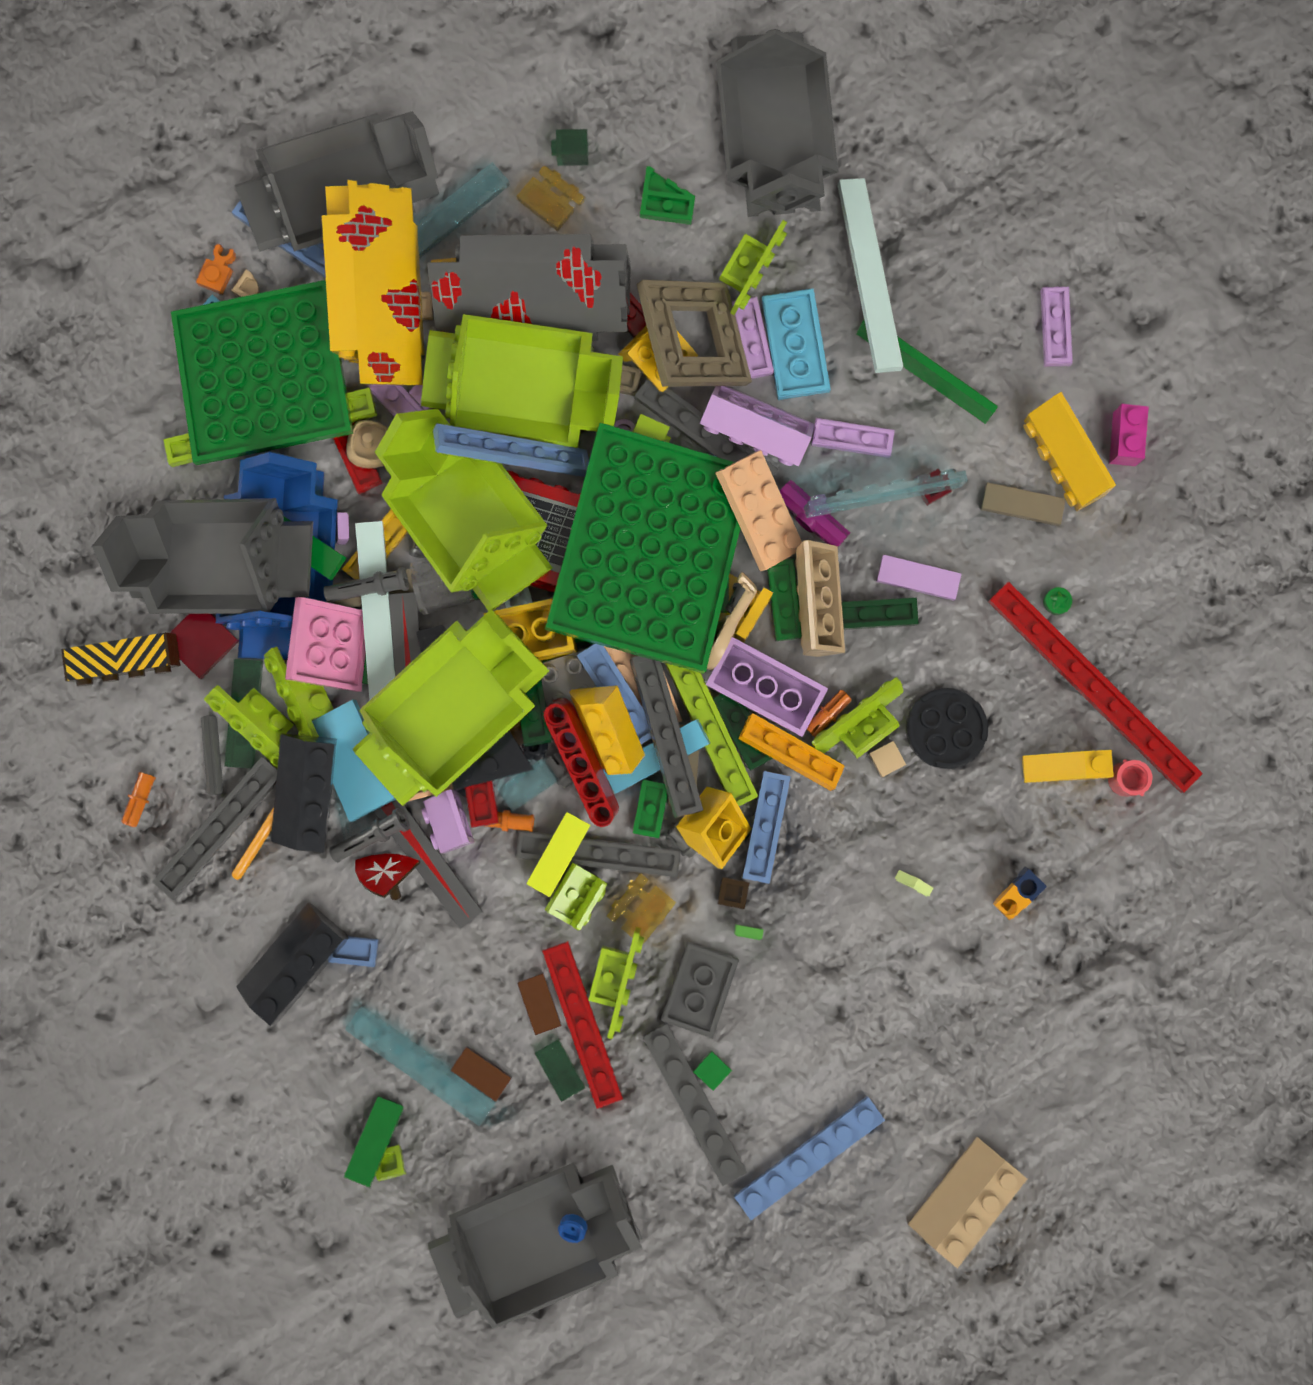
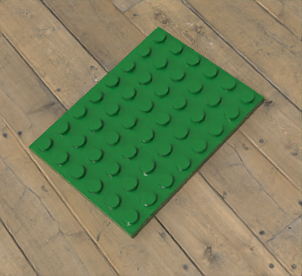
M599 423L545 630L704 674L707 670L740 532V526L716 472L735 462Z

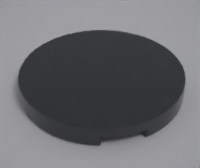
M954 688L936 689L923 695L912 706L906 721L907 740L915 755L932 767L939 769L962 767L972 762L983 749L988 737L987 717L978 701L976 702L968 694Z

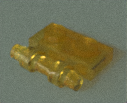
M544 165L540 169L539 174L545 179L540 182L533 176L518 193L517 200L558 232L574 213V208L568 203L573 200L580 206L586 197L579 192V188L574 184L569 185L561 178V174L555 169L550 170ZM555 186L562 192V195L559 197L550 189Z
M640 873L634 881L631 880L627 885L628 889L622 897L612 903L611 906L613 908L606 916L615 923L620 915H623L627 921L621 929L632 938L635 928H641L639 936L645 937L644 944L677 902L656 885L648 894L642 888L649 880ZM637 895L643 901L634 912H631L627 907Z

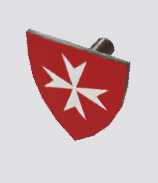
M384 853L370 855L355 860V872L359 882L366 890L383 898L389 894L392 900H398L401 897L398 884L420 864V861L401 854Z

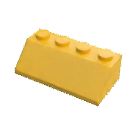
M1062 392L1056 394L1027 415L1024 420V429L1031 439L1034 438L1038 444L1037 451L1043 461H1048L1052 468L1050 470L1051 476L1057 484L1062 485L1065 491L1064 498L1070 507L1074 506L1076 511H1079L1106 496L1116 486Z

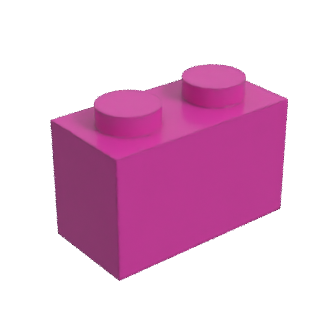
M1121 404L1113 412L1109 464L1137 466L1145 459L1149 406Z

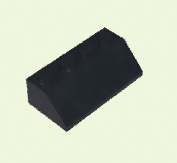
M281 733L271 842L298 851L324 853L327 845L337 739Z
M308 902L236 987L248 1007L269 1026H272L283 1018L328 965L329 961L345 945L349 937Z

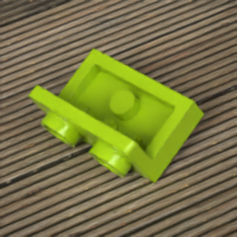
M572 863L546 906L545 911L580 931L589 922L592 915L591 912L596 903L604 897L607 883L577 864Z

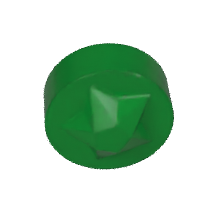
M1053 588L1044 597V607L1050 614H1064L1072 606V596L1064 588Z

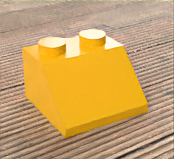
M706 787L699 796L703 810L684 816L676 827L688 846L717 868L723 869L752 828L731 793Z

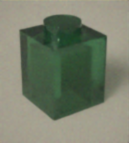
M587 129L556 130V140H551V155L556 156L558 166L589 165Z

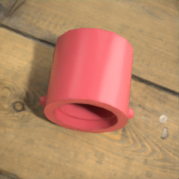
M1124 759L1123 762L1113 766L1114 777L1108 778L1109 786L1114 793L1119 796L1129 797L1136 795L1144 796V793L1149 790L1152 784L1153 776L1150 768L1142 761H1128Z

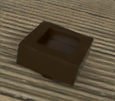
M722 877L717 904L745 910L750 882Z

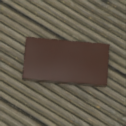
M544 973L517 982L535 1035L562 1026Z
M466 1046L450 1070L495 1102L512 1079V1076L468 1046Z

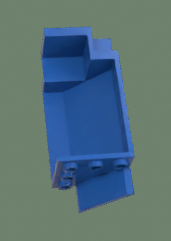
M272 452L240 460L238 492L225 495L224 499L276 498L283 516L291 521H314L313 535L335 550L338 500L323 497L324 472L316 470L317 463ZM311 567L309 597L304 598L327 602L324 595V586L333 585V580L328 579ZM279 597L270 612L255 611L249 613L216 614V623L226 624V629L239 630L238 658L265 659L264 654L277 646L283 660H288L296 597Z

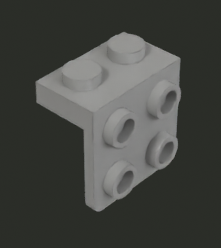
M581 651L543 663L549 670L541 679L546 706L550 705L557 698H566L573 704L569 694L571 689L596 687L577 657V654ZM554 707L556 716L564 714L562 709Z

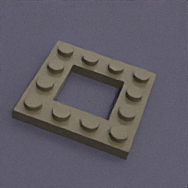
M641 280L636 284L662 387L747 386L752 382L736 317L730 314L733 305L727 284ZM672 311L707 312L718 357H683Z

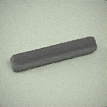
M206 715L201 717L207 793L208 795H220L224 791L217 717Z

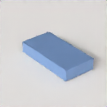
M348 936L349 939L345 945L329 961L331 963L375 967L379 939Z

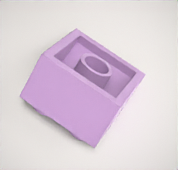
M450 789L440 793L437 797L433 796L423 801L425 808L421 810L426 824L431 823L434 833L430 834V838L435 850L439 849L440 853L444 854L475 843L457 791Z

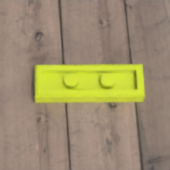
M566 812L526 884L551 897L591 825Z

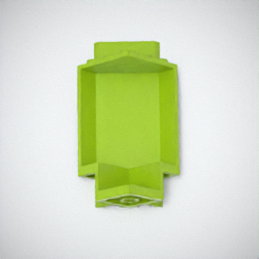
M463 314L461 325H456L455 333L429 331L421 406L446 410L445 418L450 419L451 426L578 448L580 429L597 432L599 423L614 426L620 395L623 356L591 352L593 333Z
M439 409L397 413L375 451V454L391 476L381 495L450 592L473 589L488 611L490 609L494 610L553 569L536 546V543L542 538L541 534L548 525L503 465L498 462L436 452L433 429L437 423L451 426Z
M492 609L468 631L456 621L359 710L364 718L362 724L370 733L352 749L402 806L420 790L424 793L429 790L437 797L535 707L525 693L541 680L549 670Z

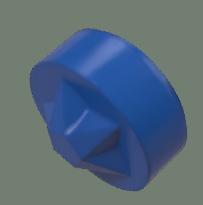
M567 1214L560 1221L558 1233L564 1240L578 1243L585 1238L588 1226L582 1217L575 1214Z

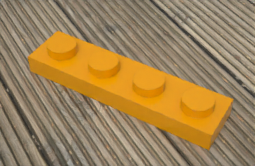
M754 713L748 716L738 738L830 791L836 788L845 765Z

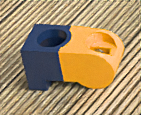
M1024 867L1018 874V877L996 898L993 905L1008 920H1011L1025 909L1047 886L1029 868Z

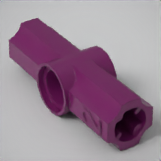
M792 480L782 487L780 494L787 509L795 515L796 521L806 531L814 532L826 544L837 547L849 536L850 532L830 515L829 509L815 497L811 498Z

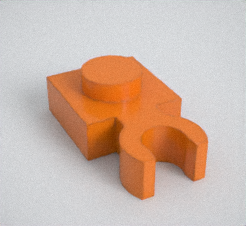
M217 244L213 251L214 261L206 258L196 283L203 288L223 295L233 273L232 269L227 266L234 262L236 253L230 248L226 256H221L223 247Z

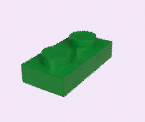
M642 780L633 834L653 838L660 837L668 795L665 784Z

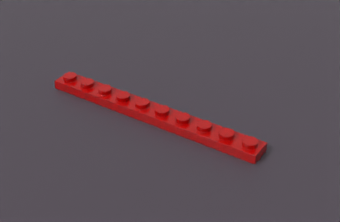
M1009 581L988 601L1180 793H1185L1203 774Z

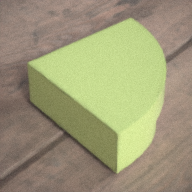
M901 870L898 871L895 877L896 881L913 888L926 897L930 896L933 887Z

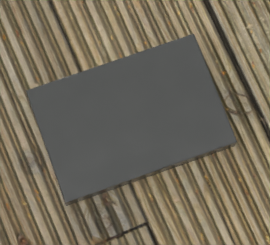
M687 941L661 1021L713 1039L739 959Z

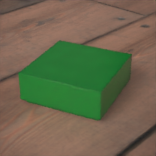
M712 1050L693 1070L713 1091L732 1071Z

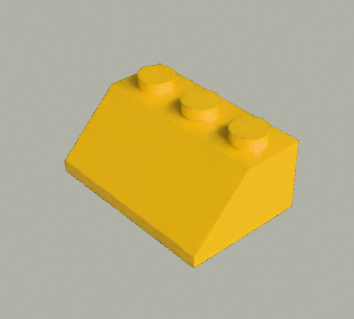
M618 685L571 689L569 694L602 768L608 775L632 774L645 756V753Z

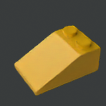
M552 599L494 611L540 661L578 652L575 638L545 630Z

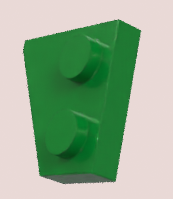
M647 166L640 218L692 225L695 195L686 189L679 188L675 182L669 178L666 180L655 173L654 168Z

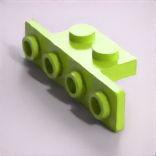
M782 220L768 246L746 233L741 239L719 278L720 281L741 292L730 314L735 316L739 308L745 309L751 298L747 294L751 287L757 288L763 277V274L759 272L763 266L769 267L775 256V253L771 251L775 245L780 247L787 235V232L783 231L787 224L785 220Z
M277 646L271 648L264 654L265 667L273 675L277 693L284 699L287 706L289 719L295 723L299 732L298 735L319 737L312 720L334 710L324 687L286 680L287 666Z
M895 677L893 680L883 683L876 693L861 700L858 706L850 713L840 716L829 729L818 733L812 741L813 747L825 753L841 741L858 759L900 726L899 722L885 706L904 692L899 678Z
M216 685L204 698V701L278 769L281 733L286 734L294 724L255 688L237 703L219 685Z
M639 927L635 928L629 952L607 946H602L588 1001L615 1008L607 1036L609 1039H613L614 1031L620 1032L624 1016L619 1015L621 1005L627 1006L631 992L630 989H626L628 978L634 980L638 963L633 962L635 952L641 953L645 938L639 936L641 931Z

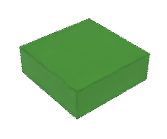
M735 924V936L756 940L763 938L764 929Z

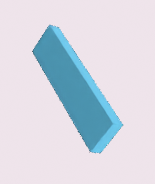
M698 719L680 728L687 755L711 744ZM653 743L643 748L645 756L632 774L608 775L603 769L615 794L661 770Z

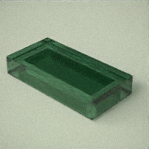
M560 1039L535 1052L561 1102L586 1088Z

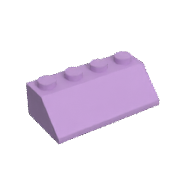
M715 386L700 421V424L704 425V429L708 432L725 434L729 436L730 441L739 445L746 443L754 447V451L761 450L763 455L767 456L769 453L778 457V461L787 466H792L793 464L800 465L814 429L813 423L728 386Z
M734 637L731 638L725 653L705 684L801 737L804 735L828 690L825 686Z

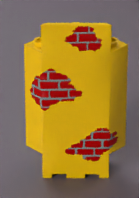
M347 180L348 186L325 187L327 215H322L330 351L339 355V358L349 361V363H359L360 384L423 385L421 356L425 355L418 227L413 222L412 188L389 189V185L375 183L357 185V181Z

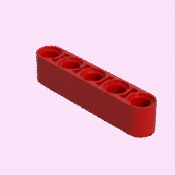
M557 698L546 707L544 720L590 820L596 826L606 827L611 824L619 811L618 802L573 704L566 698ZM554 707L562 709L564 718H559L555 715ZM566 732L572 733L575 736V743L569 742L566 739ZM581 757L585 759L587 767H581L577 763L576 758ZM587 783H595L599 791L590 790ZM599 807L607 808L610 816L601 814Z

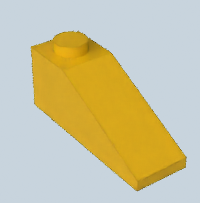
M1112 750L1022 756L1024 783L1093 780L1114 777Z

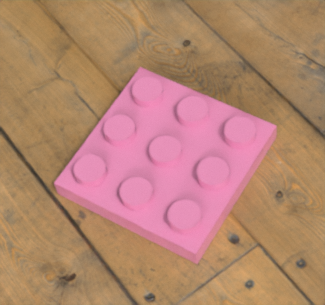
M296 597L285 679L361 692L366 655L362 610L304 597Z

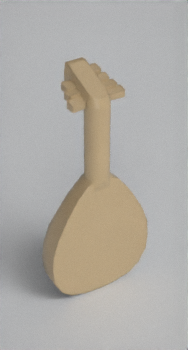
M372 420L357 421L353 425L354 434L348 435L346 451L349 461L362 468L384 466L375 454V451L388 428Z
M743 572L738 576V583L745 588V592L732 613L724 617L717 624L707 666L709 671H713L721 660L734 634L737 623L757 593V587Z

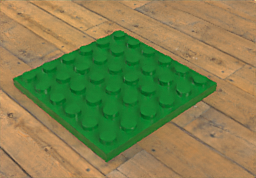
M326 280L171 311L192 461L195 465L354 434L342 360L339 358V355L330 351Z

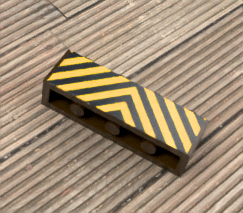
M167 632L61 649L65 681L76 682L78 687L93 685V680L102 679V682L119 681V676L128 675L129 678L145 677V672L154 671L155 674L171 673V668L181 666L177 635Z

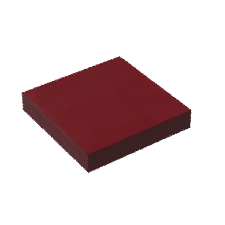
M188 614L170 632L177 635L180 660L199 679H203L239 642L223 624L216 623V618L212 614Z

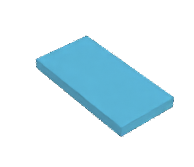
M814 288L762 296L761 302L778 400L829 393L831 388Z
M353 699L312 721L319 737L337 739L333 785L349 822H354L396 800L352 749L370 733L363 726L364 718L359 712L360 707L357 700Z

